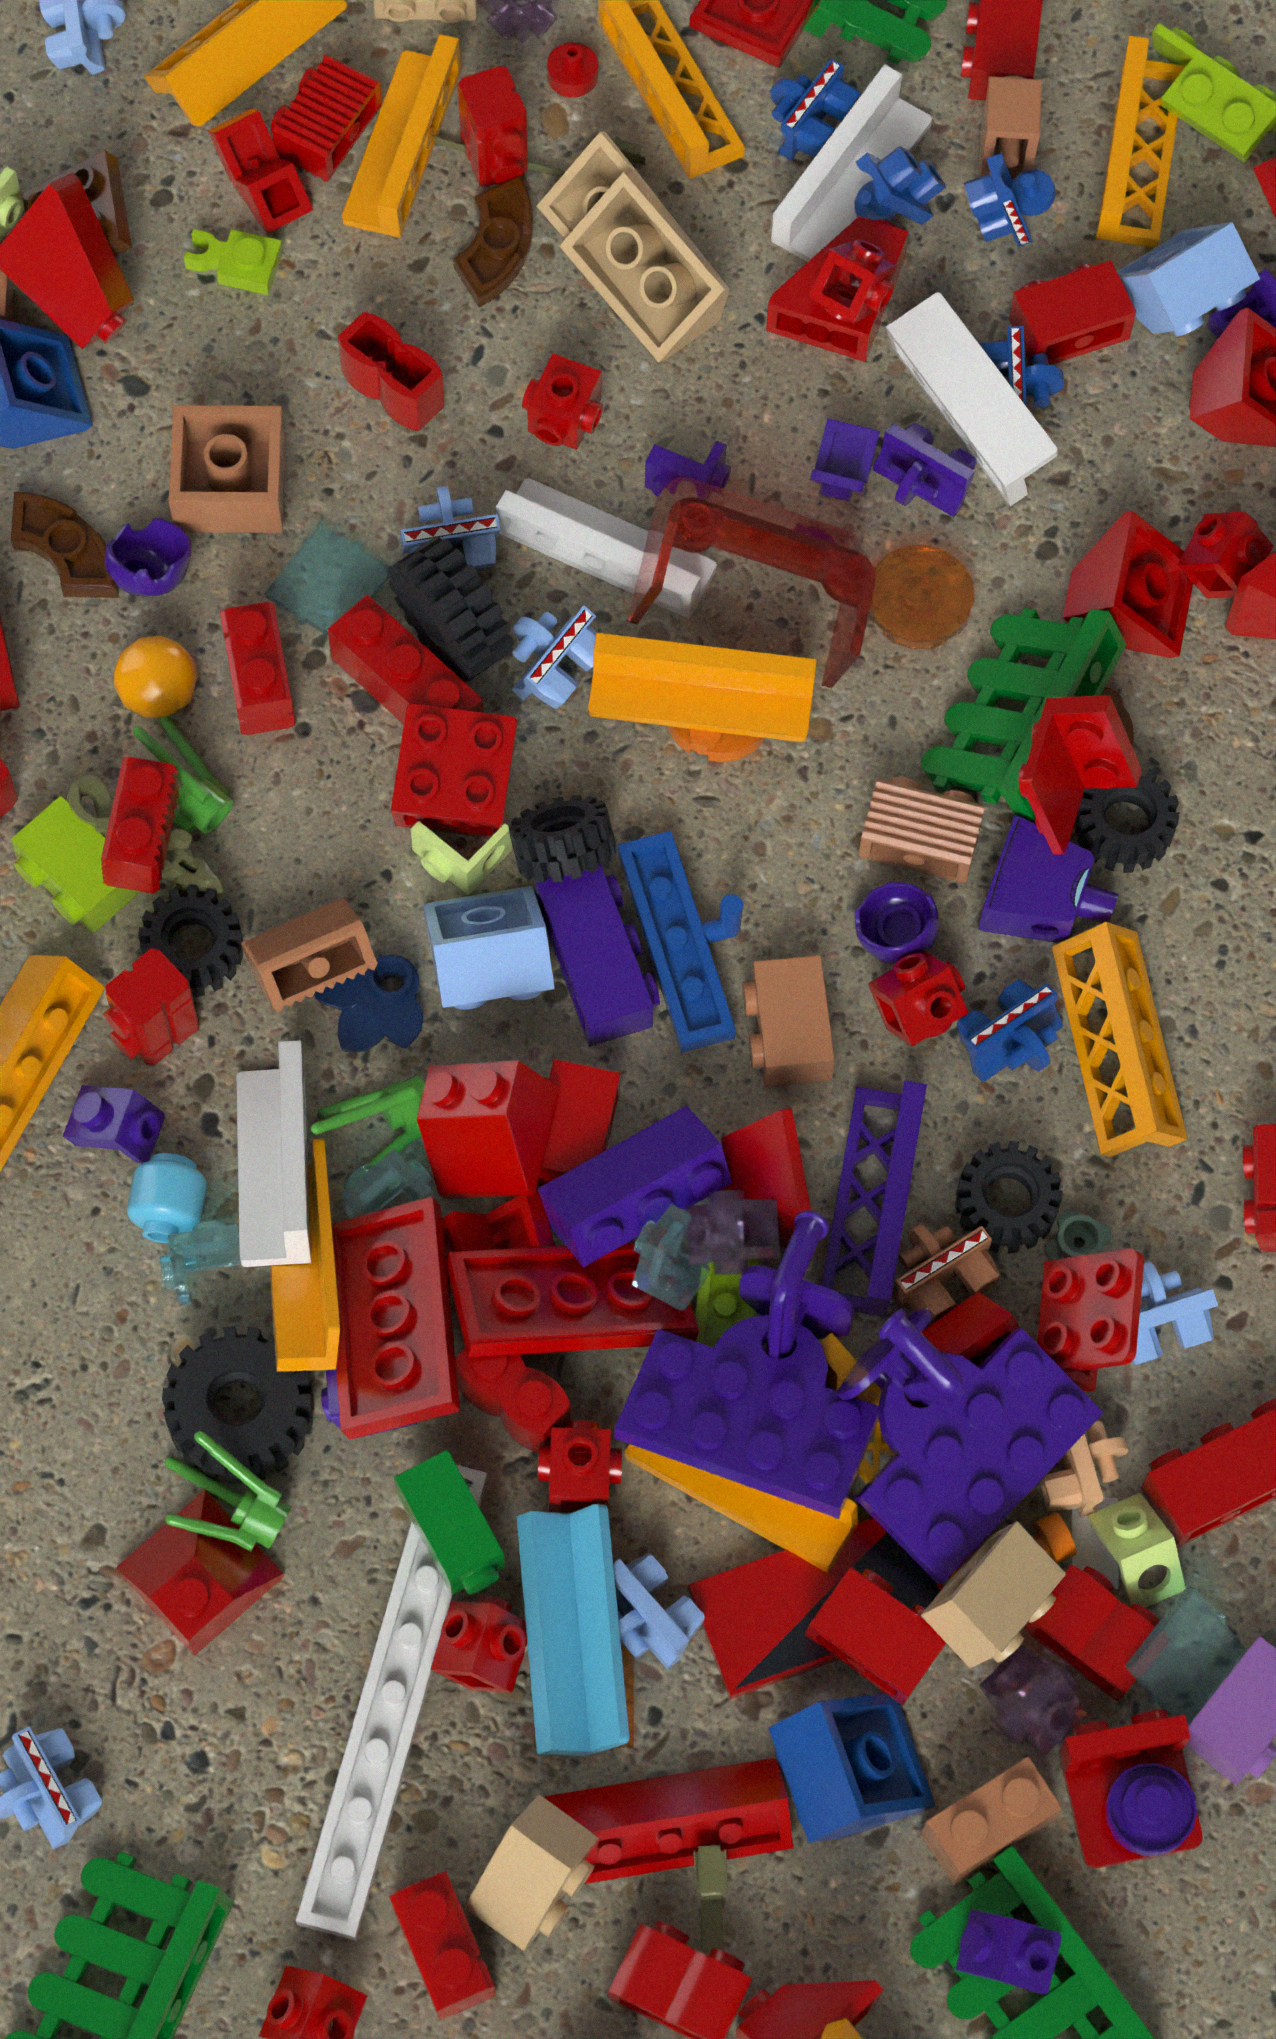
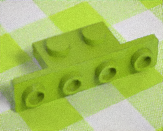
M1160 23L1152 30L1154 50L1172 63L1185 66L1184 70L1161 97V106L1245 163L1270 130L1276 133V95L1261 84H1256L1253 87L1239 78L1237 69L1226 59L1217 55L1212 59L1198 50L1196 41L1182 29L1174 27L1172 30H1169Z

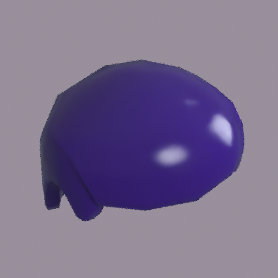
M155 517L142 530H134L127 523L116 534L114 539L110 540L106 545L105 568L109 576L126 593L136 596H160L174 590L185 578L192 555V540L182 527L163 518Z
M888 882L868 893L854 912L856 936L865 951L882 963L895 964L899 959L907 955L922 953L923 951L928 952L933 947L938 936L940 919L936 903L928 892L923 891L912 883Z

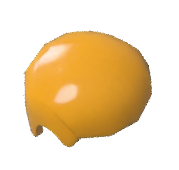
M165 636L140 637L120 654L114 669L113 684L123 705L128 710L146 719L170 716L192 701L196 681L200 675L193 657L181 643Z

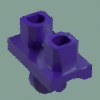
M916 422L911 423L904 429L892 424L884 434L883 446L872 470L899 485L895 501L901 505L907 506L915 496H918L954 517L961 510L973 479L974 468L977 463L976 457L961 448L952 450L948 455L932 446L934 438L931 435V431Z

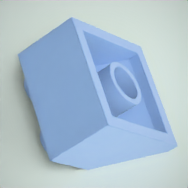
M1233 222L1184 229L1117 271L1136 310L1135 317L1153 334L1174 332L1176 337L1185 335L1200 327L1204 323L1202 315L1214 307L1217 310H1223L1243 300L1246 297L1243 289L1260 279Z
M532 885L423 904L436 982L443 1008L453 1006L461 1010L474 1009L485 1004L487 1000L505 997L514 1000H527L537 997L542 991L555 989L546 926Z

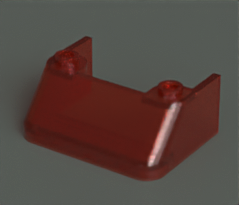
M680 477L673 479L664 487L655 504L627 622L638 625L662 591L672 547L690 553H700L708 550L710 547H714L819 582L831 598L840 602L822 686L832 689L860 656L876 583L875 569L860 540L845 529L696 479Z

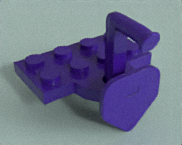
M805 1210L798 1213L794 1220L796 1228L778 1270L764 1266H749L743 1271L740 1279L739 1295L760 1316L743 1319L727 1329L714 1348L657 1329L614 1428V1439L839 1519L879 1420L877 1414L878 1406L856 1398L842 1400L836 1394L837 1391L825 1388L828 1364L823 1346L819 1343L818 1339H824L830 1333L835 1337L847 1336L853 1325L854 1308L850 1301L838 1292L803 1280L819 1240L824 1238L829 1231V1224L826 1218L816 1211ZM765 1342H767L766 1352L762 1348Z
M928 1308L916 1310L907 1318L905 1310L900 1309L885 1322L878 1333L881 1339L858 1359L836 1394L842 1400L851 1399L860 1394L872 1382L881 1389L877 1414L881 1434L894 1453V1456L854 1498L937 1583H944L1104 1412L1022 1328L1014 1329L993 1353L977 1367L963 1356L940 1352L921 1333L934 1316Z

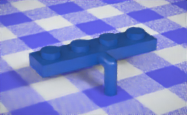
M671 831L618 844L617 854L680 1052L683 1053L735 1039L736 1029L708 944L738 935L741 930L743 911L741 898L734 894L726 895L720 903L719 918L701 922Z

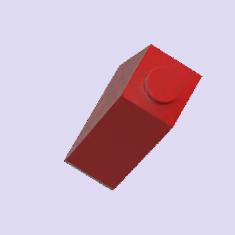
M71 172L48 184L1 243L0 269L83 349L99 339L105 344L113 339L127 323L122 314L131 305L134 298L80 179Z
M858 216L771 295L768 302L766 331L866 362L887 305L882 312L877 313L875 311V314L855 323L837 319L826 312L823 305L808 298L816 281L814 272L819 260L828 249L850 241L864 240L879 247L885 253L883 259L897 266L890 280L891 283L896 285L906 257L909 231L900 229L886 220H871ZM856 276L857 281L861 284L862 279Z

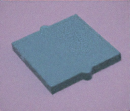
M320 523L267 589L265 596L295 615L298 624L304 625L307 623L328 636V628L366 594L372 599L388 581L387 573L391 566L363 550L360 541L350 542Z
M1190 1586L1186 1587L1125 1665L1127 1670L1148 1693L1146 1699L1149 1703L1165 1709L1168 1717L1185 1715L1188 1726L1247 1652V1649L1225 1625L1226 1616L1214 1611L1199 1592Z

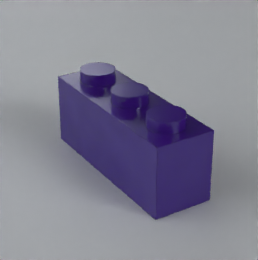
M598 864L599 870L593 873L587 870L582 871V877L572 879V875L564 876L563 882L553 883L552 877H549L545 883L536 882L534 878L535 895L546 931L588 1047L652 1028L654 1006L660 1005V998L653 976L650 972L642 975L635 958L642 955L636 930L632 923L623 925L617 908L623 906V898L614 874L605 876L601 864Z
M686 1105L539 1187L538 1191L552 1230L579 1263L585 1267L732 1184V1179L720 1141Z

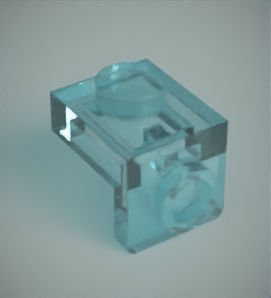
M393 1149L373 1167L367 1163L353 1172L344 1184L346 1189L341 1192L344 1211L350 1218L380 1211L402 1191L412 1202L432 1197L433 1194L430 1187L434 1185V1181L416 1159L411 1158L406 1162Z
M671 1204L658 1223L649 1220L637 1238L634 1251L641 1255L632 1285L679 1310H685L707 1279L710 1267L681 1251L692 1214Z
M206 1221L193 1226L192 1231L168 1235L170 1254L160 1256L165 1290H176L180 1306L192 1304L188 1273L241 1264L238 1225H227L223 1221Z

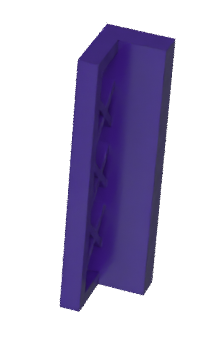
M904 1080L902 1094L856 1086L821 1286L832 1290L835 1273L856 1261L869 1279L866 1297L839 1293L850 1301L854 1312L880 1317L887 1316L927 1084ZM865 1105L898 1110L896 1127L876 1140L862 1122ZM860 1135L867 1146L857 1152ZM893 1141L889 1158L882 1148ZM874 1154L888 1172L887 1179L866 1193L854 1177L853 1169L855 1165ZM851 1188L858 1199L847 1206ZM884 1194L880 1211L873 1201ZM865 1207L878 1224V1231L875 1236L857 1247L843 1226L846 1218ZM842 1242L849 1253L838 1259L840 1243ZM875 1247L871 1266L864 1254Z

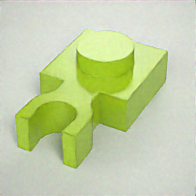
M193 229L191 234L193 246L205 248L207 251L203 254H194L186 251L184 255L185 269L198 272L216 269L219 285L269 296L283 254L282 240L231 229L227 242L217 240L209 232Z

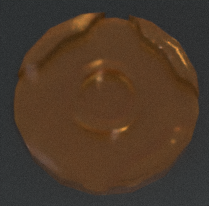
M929 545L904 546L888 553L873 568L866 589L867 613L873 624L875 621L876 625L883 630L882 635L892 643L910 649L936 648L947 643V639L954 637L957 633L959 635L968 624L975 601L973 580L964 564L948 551Z

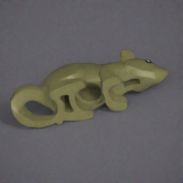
M85 774L72 783L68 793L69 805L80 820L95 826L96 832L101 833L106 838L114 800H112L106 786L98 777ZM82 797H91L95 807L96 818L81 806ZM182 829L170 831L171 838L168 840V849L166 850V859L164 860V869L162 870V879L171 882L170 890L178 888L181 897L188 892V886L198 887L200 896H204L207 889L216 892L217 895H223L224 888L220 879L211 871L209 865L201 856H193L189 848L192 844L191 834Z

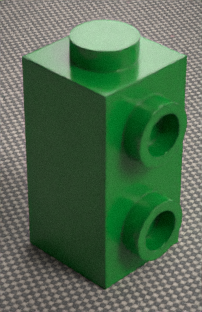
M448 1449L394 1477L396 1493L451 1595L463 1589L466 1590L467 1594H473L493 1584L499 1578L497 1571L505 1568L504 1552Z

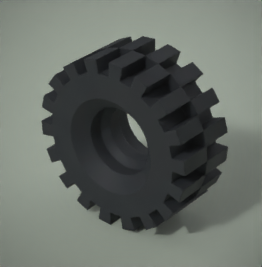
M435 537L389 567L387 575L391 580L388 582L391 590L397 594L394 597L398 607L404 610L406 614L404 618L408 625L413 626L418 634L416 636L423 645H426L439 660L465 683L513 651L511 646L514 645V640L508 634L511 632L508 622L501 616L504 613L499 603L494 602L491 597L492 591L486 583L483 584L478 577L479 572L472 564L468 565L465 561V556L458 549L454 550L449 541L446 539L442 541L440 537Z
M235 1326L223 1327V1337L213 1339L211 1332L199 1336L201 1346L193 1350L187 1345L179 1353L182 1361L178 1367L171 1364L166 1375L169 1386L168 1388H163L162 1402L165 1407L163 1414L177 1451L180 1450L182 1452L184 1460L191 1467H201L203 1473L214 1480H217L220 1474L227 1476L229 1484H242L239 1478L194 1439V1434L197 1431H203L260 1480L267 1479L266 1470L275 1467L279 1473L289 1466L287 1457L292 1452L298 1456L305 1446L303 1437L305 1433L310 1434L313 1424L311 1411L314 1410L309 1380L306 1371L277 1372L273 1334L267 1340L262 1337L261 1329L248 1327L247 1335H238ZM242 1382L253 1386L260 1394V1410L247 1423L239 1425L229 1424L223 1421L216 1413L215 1401L217 1395L225 1386Z

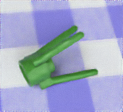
M169 716L159 718V722L198 776L192 777L141 726L134 727L133 734L160 762L174 764L178 770V780L183 786L179 789V798L177 799V803L180 805L179 811L174 809L175 818L172 819V822L190 834L196 827L203 834L212 832L224 821L233 807L234 802L229 797L230 791L216 780Z
M415 1075L403 1082L398 1081L381 1090L343 1100L318 1110V1116L322 1119H327L314 1123L311 1126L313 1134L336 1129L379 1112L382 1113L386 1123L393 1131L400 1127L404 1129L400 1136L345 1183L344 1190L347 1193L356 1190L407 1145L421 1137L416 1118L425 1083L420 1076Z
M197 1431L194 1434V1439L255 1493L246 1490L244 1496L176 1458L167 1457L165 1459L166 1467L236 1507L237 1509L230 1522L240 1526L238 1530L176 1514H168L165 1518L166 1523L194 1533L233 1542L250 1552L256 1542L269 1549L292 1507L279 1500L283 1494L282 1492L261 1481L205 1432Z

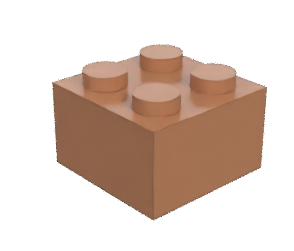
M173 405L169 506L174 524L182 527L185 532L283 533L286 435L282 406Z

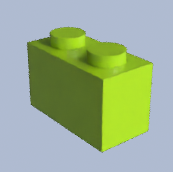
M61 795L11 838L17 857L14 867L23 879L34 888L42 884L55 896L52 899V903L68 922L75 925L80 920L93 934L140 893V891L111 887L103 883L101 857L105 837L101 833L96 832L93 825L80 820L71 810L69 803Z

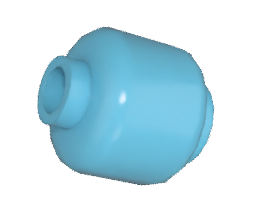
M170 1153L155 1154L152 1156L151 1161L142 1163L134 1171L127 1203L128 1218L136 1226L143 1229L142 1235L146 1239L158 1243L176 1242L177 1236L192 1233L201 1223L207 1193L206 1178L197 1170L196 1163L187 1157Z

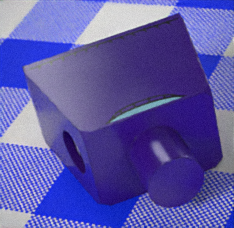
M1014 815L982 909L978 930L1061 943L1069 939L1076 916L1101 924L1104 922L1110 923L1119 894L1087 884L1095 860V856L1090 851L1069 841L1065 854L1053 855L1044 834L1038 832L1036 824Z

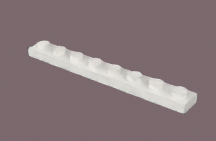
M456 1465L480 1508L488 1480L487 1473ZM411 1522L296 1918V1923L299 1926L355 1941L358 1937L433 1673L430 1669L440 1639L441 1628L446 1619L450 1602L453 1601L455 1594L451 1595L413 1522Z

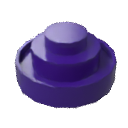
M1157 1763L1138 1764L1124 1771L1109 1789L1105 1803L1106 1823L1115 1840L1128 1851L1143 1856L1165 1855L1178 1848L1192 1832L1197 1816L1195 1795L1187 1780L1174 1769Z

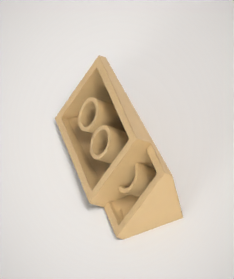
M605 131L599 132L537 204V208L565 239L559 247L657 362L661 363L721 321L730 289Z

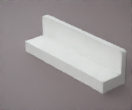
M884 64L773 213L771 242L808 262L857 218L854 209L856 195L862 186L872 181L873 178L859 170L855 162L867 152L883 160L899 146L912 153L931 127L932 116L899 98L901 73Z
M935 293L886 326L892 349L969 452L976 457L977 463L1007 503L1012 506L1028 495L1024 479L1057 457V447L942 294Z
M526 478L516 494L505 490L496 506V514H498L500 525L499 534L688 619L691 618L716 572L717 564L714 560L530 478Z
M301 1040L278 1042L279 1069L241 1071L236 1075L240 1262L244 1267L311 1263L306 1082Z

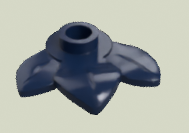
M398 955L379 957L376 959L378 964L375 970L367 968L364 975L357 973L354 980L346 978L344 984L336 982L333 989L326 987L323 994L315 991L314 996L316 1000L342 1011L338 1022V1040L342 1051L361 1052L369 1050L379 1044L385 1036L396 1046L406 1049L418 1037L423 1024V1012L415 998L419 991L420 982L417 969L408 959ZM388 978H397L402 982L401 987L396 991H386L381 985Z

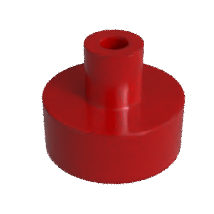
M576 42L564 43L553 49L547 59V80L550 87L559 95L569 98L581 97L591 92L598 81V59L594 51L588 46Z

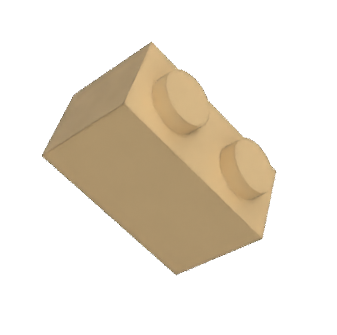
M1016 1521L989 1535L921 1616L969 1668L991 1658L999 1663L1009 1657L1023 1642L1024 1637L1019 1633L1027 1622L1032 1623L1039 1619L1054 1604L1056 1597L1051 1592L1066 1573Z
M538 1795L510 1825L464 1908L524 1951L540 1932L549 1938L567 1915L570 1906L562 1900L566 1894L572 1897L575 1896L591 1874L594 1866L586 1861L599 1838L545 1798Z

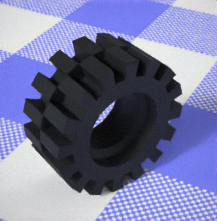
M1149 768L1145 777L1140 776L1137 787L1091 788L1084 790L1074 824L1075 833H1080L1078 840L1080 847L1084 849L1087 847L1091 848L1090 852L1095 856L1094 863H1097L1102 856L1107 859L1105 869L1114 871L1116 863H1122L1123 873H1133L1137 863L1140 864L1143 871L1152 866L1154 858L1160 861L1165 856L1177 828L1180 812H1176L1179 804L1177 796L1169 797L1172 786L1165 779L1159 785L1155 783L1158 775L1157 772ZM1115 803H1131L1140 807L1145 812L1148 825L1138 834H1122L1109 826L1106 819V811Z
M572 795L569 801H564L563 797L553 798L554 803L546 805L543 801L535 804L536 810L525 809L520 813L521 818L515 817L511 821L512 826H509V834L518 870L528 880L535 877L536 882L545 883L549 877H552L553 883L563 882L564 876L572 875V879L582 877V871L587 870L593 873L599 870L598 864L607 865L611 861V856H614L617 852L608 808L602 800L597 802L596 797L588 796L583 801L581 795Z
M188 886L187 896L180 897L178 888L168 891L170 900L166 903L159 896L152 902L154 912L151 913L146 910L142 916L144 928L139 927L138 934L142 955L151 948L159 949L189 981L190 989L194 990L195 997L204 996L203 987L208 985L212 986L214 992L223 987L221 979L225 976L231 981L236 975L235 963L241 965L243 959L241 948L243 939L240 923L236 912L232 913L231 904L225 898L218 902L216 892L209 889L206 890L204 896H200L198 887ZM197 924L208 929L213 936V943L209 951L203 956L195 959H184L174 954L170 949L171 937L179 928Z
M1009 1141L1007 1149H1001L1000 1143L996 1142L989 1145L988 1152L986 1153L981 1149L973 1155L971 1163H966L963 1168L956 1191L955 1209L956 1214L961 1213L959 1222L964 1231L969 1228L974 1231L983 1226L992 1239L989 1250L997 1253L1000 1246H1008V1254L1018 1253L1020 1246L1024 1244L1027 1250L1037 1245L1040 1237L1045 1239L1050 1233L1053 1223L1055 1224L1062 1202L1063 1190H1059L1061 1178L1059 1172L1052 1174L1053 1162L1047 1156L1039 1160L1036 1157L1038 1149L1031 1145L1028 1146L1026 1152L1018 1150L1019 1142ZM1004 1178L1017 1180L1027 1188L1031 1199L1030 1206L1025 1212L1017 1216L1001 1215L994 1211L988 1203L986 1191L989 1186L995 1181Z

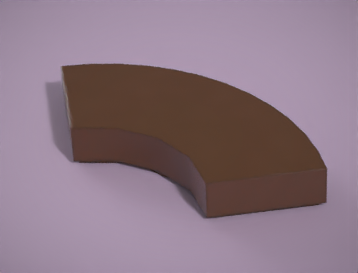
M520 176L474 197V206L479 218L478 233L470 246L453 258L456 273L479 308L499 296L511 285L520 273L529 255L533 235L532 205L527 188Z
M14 491L11 543L13 548L34 552L50 562L60 577L64 597L118 598V585L109 576L105 568L106 543L100 533H97L84 519L77 515L76 510L60 501L39 494Z

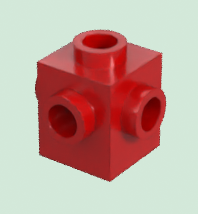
M855 240V242H847L828 249L823 254L814 272L816 281L808 298L823 305L825 311L833 317L855 323L875 314V311L877 313L882 312L886 307L895 288V285L890 280L897 266L883 259L885 253L879 247L867 241ZM856 276L862 279L861 284L857 281Z
M552 353L540 380L532 378L523 397L522 408L527 410L528 432L534 434L539 440L548 445H565L577 450L585 432L590 434L595 432L603 412V403H600L602 398V371Z
M1245 511L1204 514L1201 521L1195 527L1194 534L1177 565L1206 598H1234L1240 578L1265 560L1274 545L1260 530L1257 521Z
M926 951L910 954L899 959L894 964L893 969L868 983L886 1029L911 1047L926 1038L943 1034L951 1027L953 1022L968 1014L961 996V992L965 990V984L958 970L949 961L943 963Z
M587 1420L567 1421L564 1423V1428L551 1427V1446H539L538 1482H549V1512L574 1513L594 1504L609 1506V1484H621L622 1448H610L611 1429H599L598 1423Z
M478 1595L476 1602L451 1601L446 1619L441 1628L440 1639L430 1670L472 1691L512 1693L527 1645L526 1621L510 1613L512 1609L510 1603L493 1596Z
M286 1965L275 1995L268 2004L267 2015L258 2037L263 2039H353L356 2025L368 1995L326 1974Z

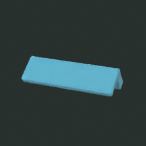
M594 1504L571 1514L529 1511L517 1516L537 1755L586 1757L626 1744L629 1741V1727L608 1507L606 1505Z

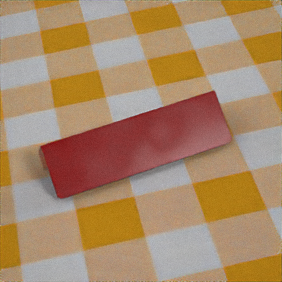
M775 1758L543 1796V1798L599 1838L586 1859L594 1868L584 1884L694 1866L693 1852L699 1853L698 1846L720 1845V1852L726 1850V1860L794 1849L788 1797L778 1762Z

